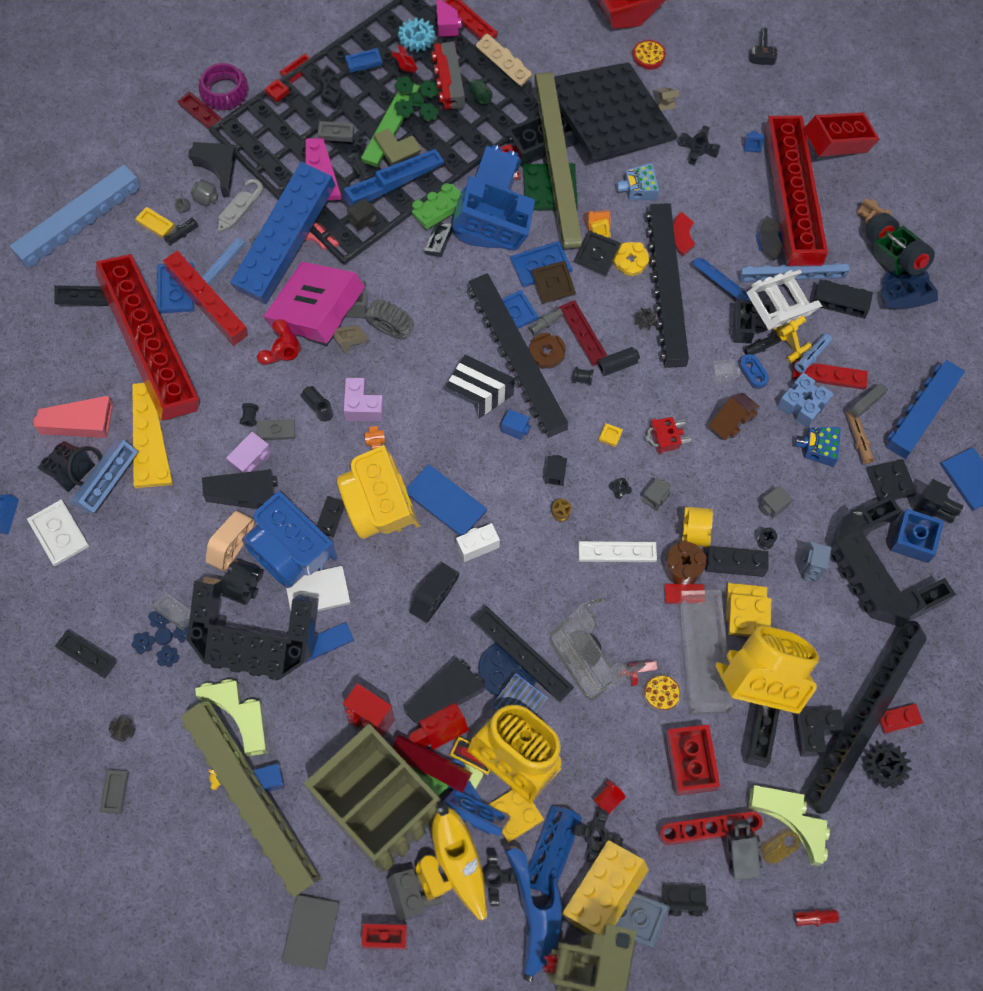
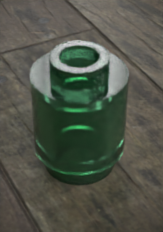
M475 79L470 83V93L480 104H487L491 101L493 92L482 80Z

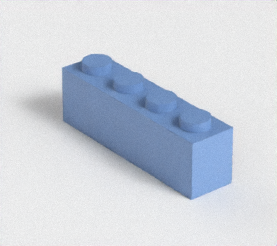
M115 440L71 502L86 513H94L138 451L125 440Z

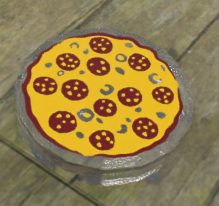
M657 673L651 675L646 680L642 688V697L645 704L654 712L666 714L674 711L679 706L683 698V689L680 682L674 676L668 673Z

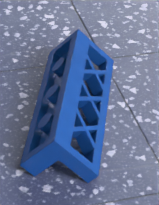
M551 806L528 867L530 889L536 890L548 897H551V878H556L557 883L559 882L574 842L575 835L570 834L572 825H580L582 817L572 810ZM557 812L562 813L560 821L555 823L554 819ZM553 833L552 841L547 844L548 835ZM546 853L545 861L540 863V856ZM538 873L539 877L536 885L531 884L533 875Z

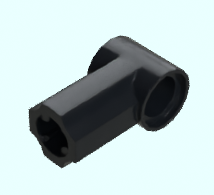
M308 386L303 389L300 396L314 411L318 419L323 422L331 420L333 410L330 402L324 399L314 386Z

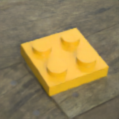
M514 790L489 804V806L510 816L508 824L502 831L508 843L544 821L535 804H530Z

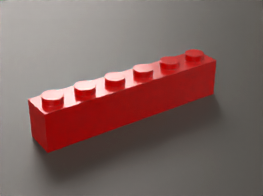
M178 250L163 260L167 273L233 346L248 336L247 327Z

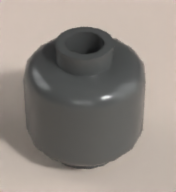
M205 180L196 181L191 190L193 200L204 206L210 205L211 202L215 203L218 197L216 186Z

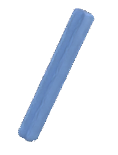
M236 238L202 276L208 285L245 246L241 238Z

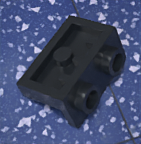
M662 885L663 904L670 907L668 916H681V912H689L691 917H703V913L708 912V906H706V886Z

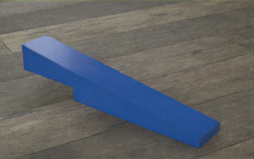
M436 149L379 170L375 172V177L344 188L343 198L351 210H354L443 165L444 160Z

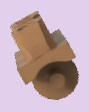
M867 198L864 199L857 211V214L865 219L864 223L867 225L873 217L880 213L892 214L888 209L880 208L873 199L868 200Z

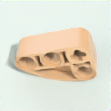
M235 511L210 538L207 545L206 563L222 571L227 570L244 545L242 538L253 528L254 519L239 511Z

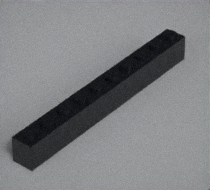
M671 203L650 204L649 211L645 213L646 222H649L647 236L651 237V241H649V252H652L650 266L654 267L652 282L656 283L654 298H657L658 302L655 304V312L659 314L657 329L661 330L659 345H662L663 351L660 352L661 362H664L665 368L687 367L689 355Z
M486 273L468 281V295L471 299L474 298L477 312L482 313L485 327L490 328V336L493 342H497L499 345V354L502 358L505 357L508 371L510 373L513 372L516 386L518 388L521 387L525 403L529 402L533 418L538 419L540 432L542 434L545 433L547 438H550L568 430L567 419L489 274Z

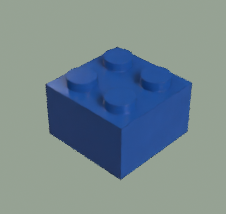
M906 508L899 517L891 551L929 563L936 555L944 521Z

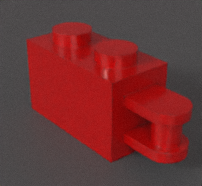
M455 702L419 721L421 728L412 732L409 735V740L422 747L430 745L434 750L468 732L469 728L464 715Z

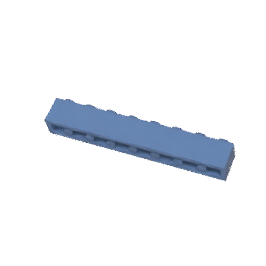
M122 165L11 244L12 252L26 268L37 264L45 255L51 254L56 247L66 243L74 234L80 233L88 224L94 223L99 216L106 214L113 206L120 204L124 198L135 193L140 188L137 177L125 165Z

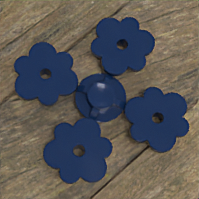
M156 608L155 612H151L148 615L151 621L150 625L158 628L155 632V638L149 636L148 632L136 633L133 636L134 641L131 646L135 648L138 654H143L145 651H151L155 641L159 645H164L161 651H158L156 654L158 657L157 663L159 666L166 665L170 668L173 666V663L179 661L180 657L177 654V649L175 647L171 648L167 644L171 642L173 637L178 639L180 643L185 642V640L187 641L189 621L176 624V629L172 633L169 629L165 628L166 624L171 621L169 617L170 611L168 609Z

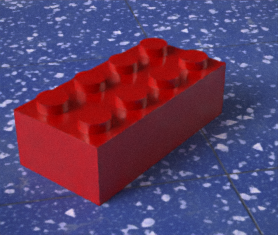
M864 112L815 115L803 128L818 156L867 153L880 140Z

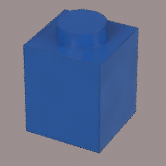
M509 409L501 424V432L522 440L523 436H527L530 431V417Z
M279 764L254 770L256 777L266 792L285 788Z

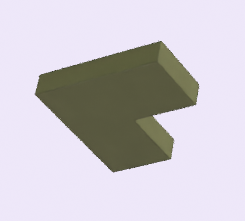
M389 128L374 134L376 143L391 166L421 153L422 149L413 135L398 142Z

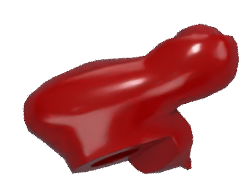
M278 319L272 325L274 332L280 335L274 341L271 348L272 351L262 350L257 354V362L261 365H269L280 360H291L296 358L298 353L301 352L302 347L299 340L291 332L288 322L284 319Z

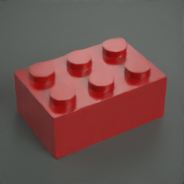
M358 683L343 702L346 717L349 719L348 723L357 729L359 727L365 728L370 724L383 738L395 721L392 706Z
M709 724L668 729L665 737L675 795L681 796L717 791L721 785Z

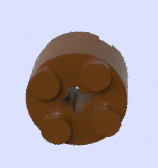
M681 541L675 544L669 550L664 562L667 578L674 584L696 583L705 569L706 555L694 543Z

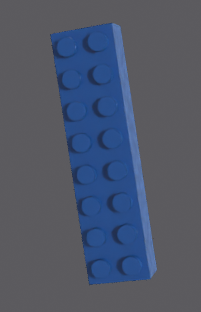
M300 162L230 283L235 290L265 305L268 303L336 186L331 175Z

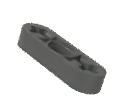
M880 383L863 397L850 412L859 418L878 402L888 389Z

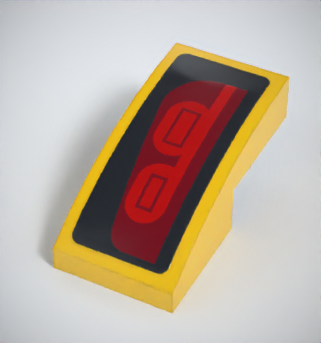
M458 737L449 756L462 761L463 764L469 765L485 775H489L490 770L467 751L471 742Z

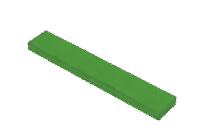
M414 84L412 87V93L419 92V85ZM397 92L375 134L389 128L395 136L405 117L402 114H397L394 104L400 101V99L409 101L410 94ZM373 136L361 160L364 163L378 167L384 153Z

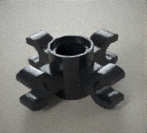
M703 125L701 133L696 134L694 137H690L687 133L681 134L678 145L691 147L690 164L695 165L698 157L705 153L717 158L721 146L715 143H708L710 127Z
M596 811L594 827L588 829L584 826L572 825L570 834L584 837L589 845L585 861L594 863L599 856L600 846L606 844L608 840L622 847L623 838L609 835L608 830L605 828L608 818L607 811ZM595 831L600 834L599 842L594 839Z
M488 852L489 870L483 875L484 885L490 889L491 907H499V888H501L502 884H518L515 873L503 874L498 869L497 852ZM491 874H496L499 876L500 882L496 885H491L488 882V877Z

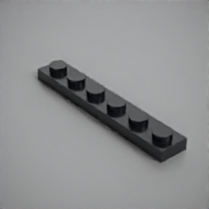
M485 606L472 619L475 625L559 703L574 689L571 683L490 608Z

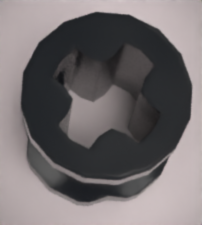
M575 367L573 383L583 382L591 386L594 369L588 371Z
M253 403L242 404L243 414L239 423L248 427L256 426L255 416L259 407Z
M770 527L764 528L757 538L758 547L763 550L771 549L777 540L776 531Z

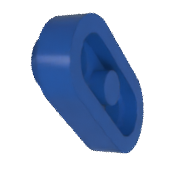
M751 354L743 356L740 362V369L754 388H764L769 380L768 373L756 356Z

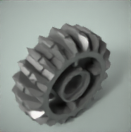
M377 299L373 300L367 309L366 318L379 331L396 339H404L411 334L415 325L414 320L401 307L385 300Z

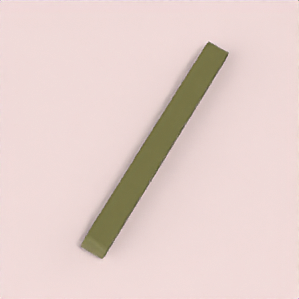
M553 72L535 73V90L561 245L563 249L579 248L582 245L581 232Z

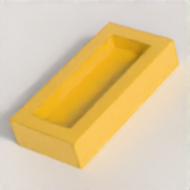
M148 207L135 218L138 224L161 238L170 233L175 227L174 223Z

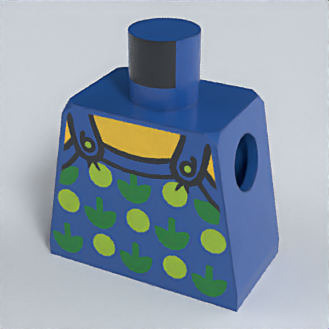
M811 427L806 437L796 436L795 446L805 448L804 458L834 467L839 456L841 428Z

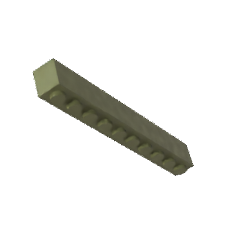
M209 701L200 702L183 714L181 719L183 720L184 728L191 733L194 738V744L205 755L206 763L213 768L218 782L227 790L228 798L237 806L240 817L249 825L252 836L259 841L263 854L271 860L275 873L283 879L288 893L295 897L319 881L321 877Z

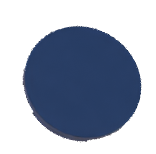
M496 643L483 652L479 661L478 672L485 681V689L493 696L498 697L515 673L532 686L535 685L536 681Z

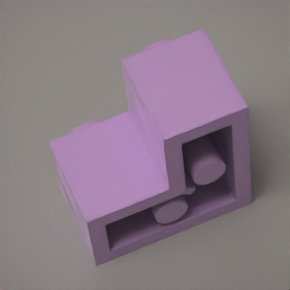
M346 378L344 396L345 421L383 422L384 405L382 395H366L365 378Z

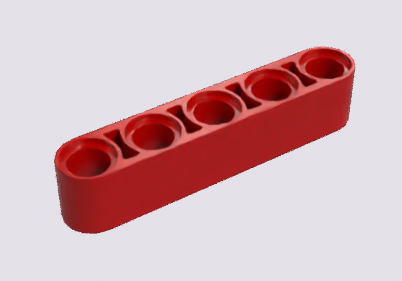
M746 812L668 823L661 828L659 840L662 844L670 846L726 838V832L731 831L726 826L727 821L752 818L756 822V828H751L755 833L762 827L763 819L757 812ZM706 824H712L715 827L714 834L706 831ZM685 827L693 828L695 835L693 837L687 836ZM664 830H671L674 833V839H667L664 836Z

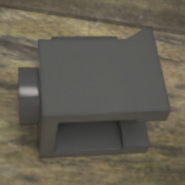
M657 477L644 493L645 497L642 501L658 512L660 505L662 506L670 495L671 485Z

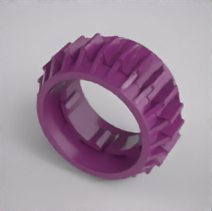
M217 63L209 66L201 74L198 84L202 101L211 108L223 111L234 109L242 104L249 90L245 73H242L241 69L229 63ZM221 80H231L237 84L228 93L217 94L210 90L214 83Z

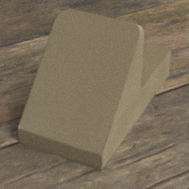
M666 87L653 90L657 105L661 111L676 108L675 97H679L678 89Z
M359 325L337 328L333 334L335 342L344 354H347L352 345L366 343L368 339Z

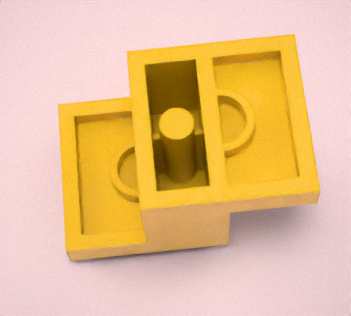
M734 583L727 584L725 622L729 623L728 635L750 637L758 626L771 627L772 598H767V587Z

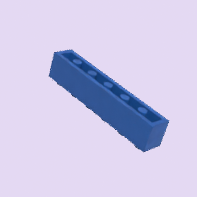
M945 360L943 365L938 364L933 371V374H935L934 378L929 377L924 384L925 391L920 390L914 400L917 403L915 405L911 403L905 412L908 414L906 419L902 417L896 425L899 428L897 432L892 431L887 438L889 444L886 448L906 460L965 373V370L948 360Z

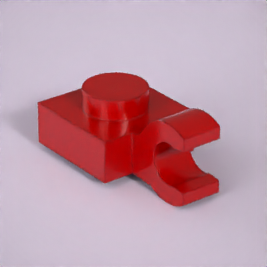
M398 45L399 53L393 51L392 55L399 62V67L403 71L415 73L418 67L413 58L407 55L404 46Z

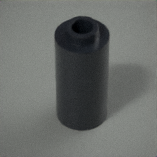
M629 347L597 359L598 368L602 376H607L638 364L640 355L637 349Z

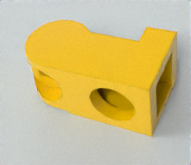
M430 855L425 856L416 864V873L428 901L453 889L449 881L443 882L438 871V861Z

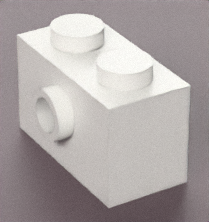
M491 523L479 529L473 528L467 534L457 537L456 546L463 561L466 562L500 548V539Z

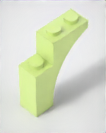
M231 679L223 680L221 684L205 683L201 687L195 688L196 696L200 701H209V703L224 709L234 718L241 731L244 752L247 757L268 753L263 708L260 701L251 699L241 704L239 685L237 681Z
M754 785L750 790L748 810L771 815L786 824L801 840L808 854L810 864L816 866L823 864L827 860L828 855L825 841L828 840L830 834L827 821L802 816V814H805L807 802L804 801V795Z

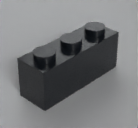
M820 279L813 302L819 300L823 309L865 319L870 311L873 292Z
M710 546L706 553V572L764 577L768 571L769 551Z
M756 704L745 763L766 768L770 764L780 709Z

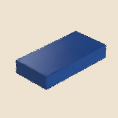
M378 48L345 56L350 73L382 65Z

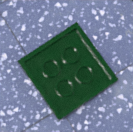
M569 163L576 209L578 210L575 163ZM524 164V191L526 197L535 199L533 211H556L548 164Z

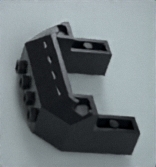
M891 495L866 508L862 505L842 518L834 534L831 557L835 563H838L843 577L851 584L854 595L861 600L864 611L867 614L869 613L873 619L899 627L949 602L956 594L946 578L917 591L915 586H912L900 592L866 538L871 531L896 520L902 512Z
M201 577L194 581L187 641L204 664L211 665L210 667L215 669L224 667L229 668L231 672L239 673L245 671L249 672L251 676L265 675L269 676V679L280 680L313 656L318 639V634L315 633L319 598L300 594L293 598L288 635L286 637H279L227 627V616L218 615L222 580Z

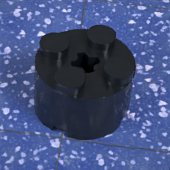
M234 560L229 566L232 568L230 573H225L223 577L221 596L242 605H247L250 599H255L259 589L256 587L262 579L263 570L245 562Z

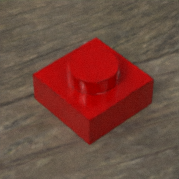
M278 79L265 88V93L276 102H279L290 93L289 88Z

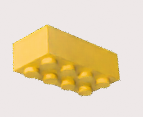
M608 840L563 911L567 921L589 935H602L604 925L606 924L615 926L649 871L644 859Z

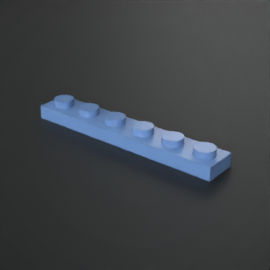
M842 263L824 264L823 266L781 265L780 267H772L767 265L755 268L747 266L741 269L739 282L763 281L768 277L773 278L780 273L783 275L790 270L793 272L801 270L802 273L795 277V280L846 278L850 270L849 264Z

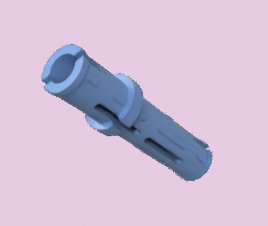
M824 333L808 351L802 354V358L795 364V369L800 373L805 372L832 342V337Z

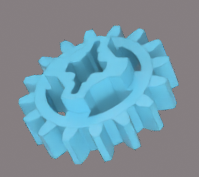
M417 18L414 21L408 19V23L403 22V27H399L400 44H404L405 49L410 47V51L416 49L417 52H419V49L425 51L426 46L430 48L431 43H434L435 31L433 30V25L429 26V21L424 23L423 19L420 21Z

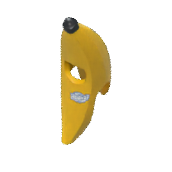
M446 803L440 804L436 807L437 812L432 824V838L437 860L458 898L478 920H484L487 917L485 885L476 846L461 816L455 810L449 808Z

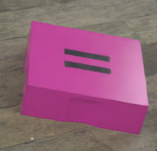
M301 262L263 317L271 327L276 320L284 319L288 322L290 330L294 335H301L311 340L328 343L341 324L344 315L353 306L365 286L355 272Z

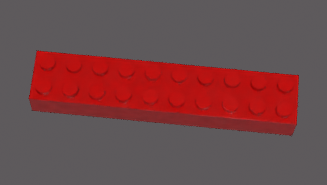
M803 115L768 116L765 136L787 266H823L828 249L807 136L803 129L805 127Z
M132 254L96 261L95 275L160 420L163 421L197 412L199 398Z

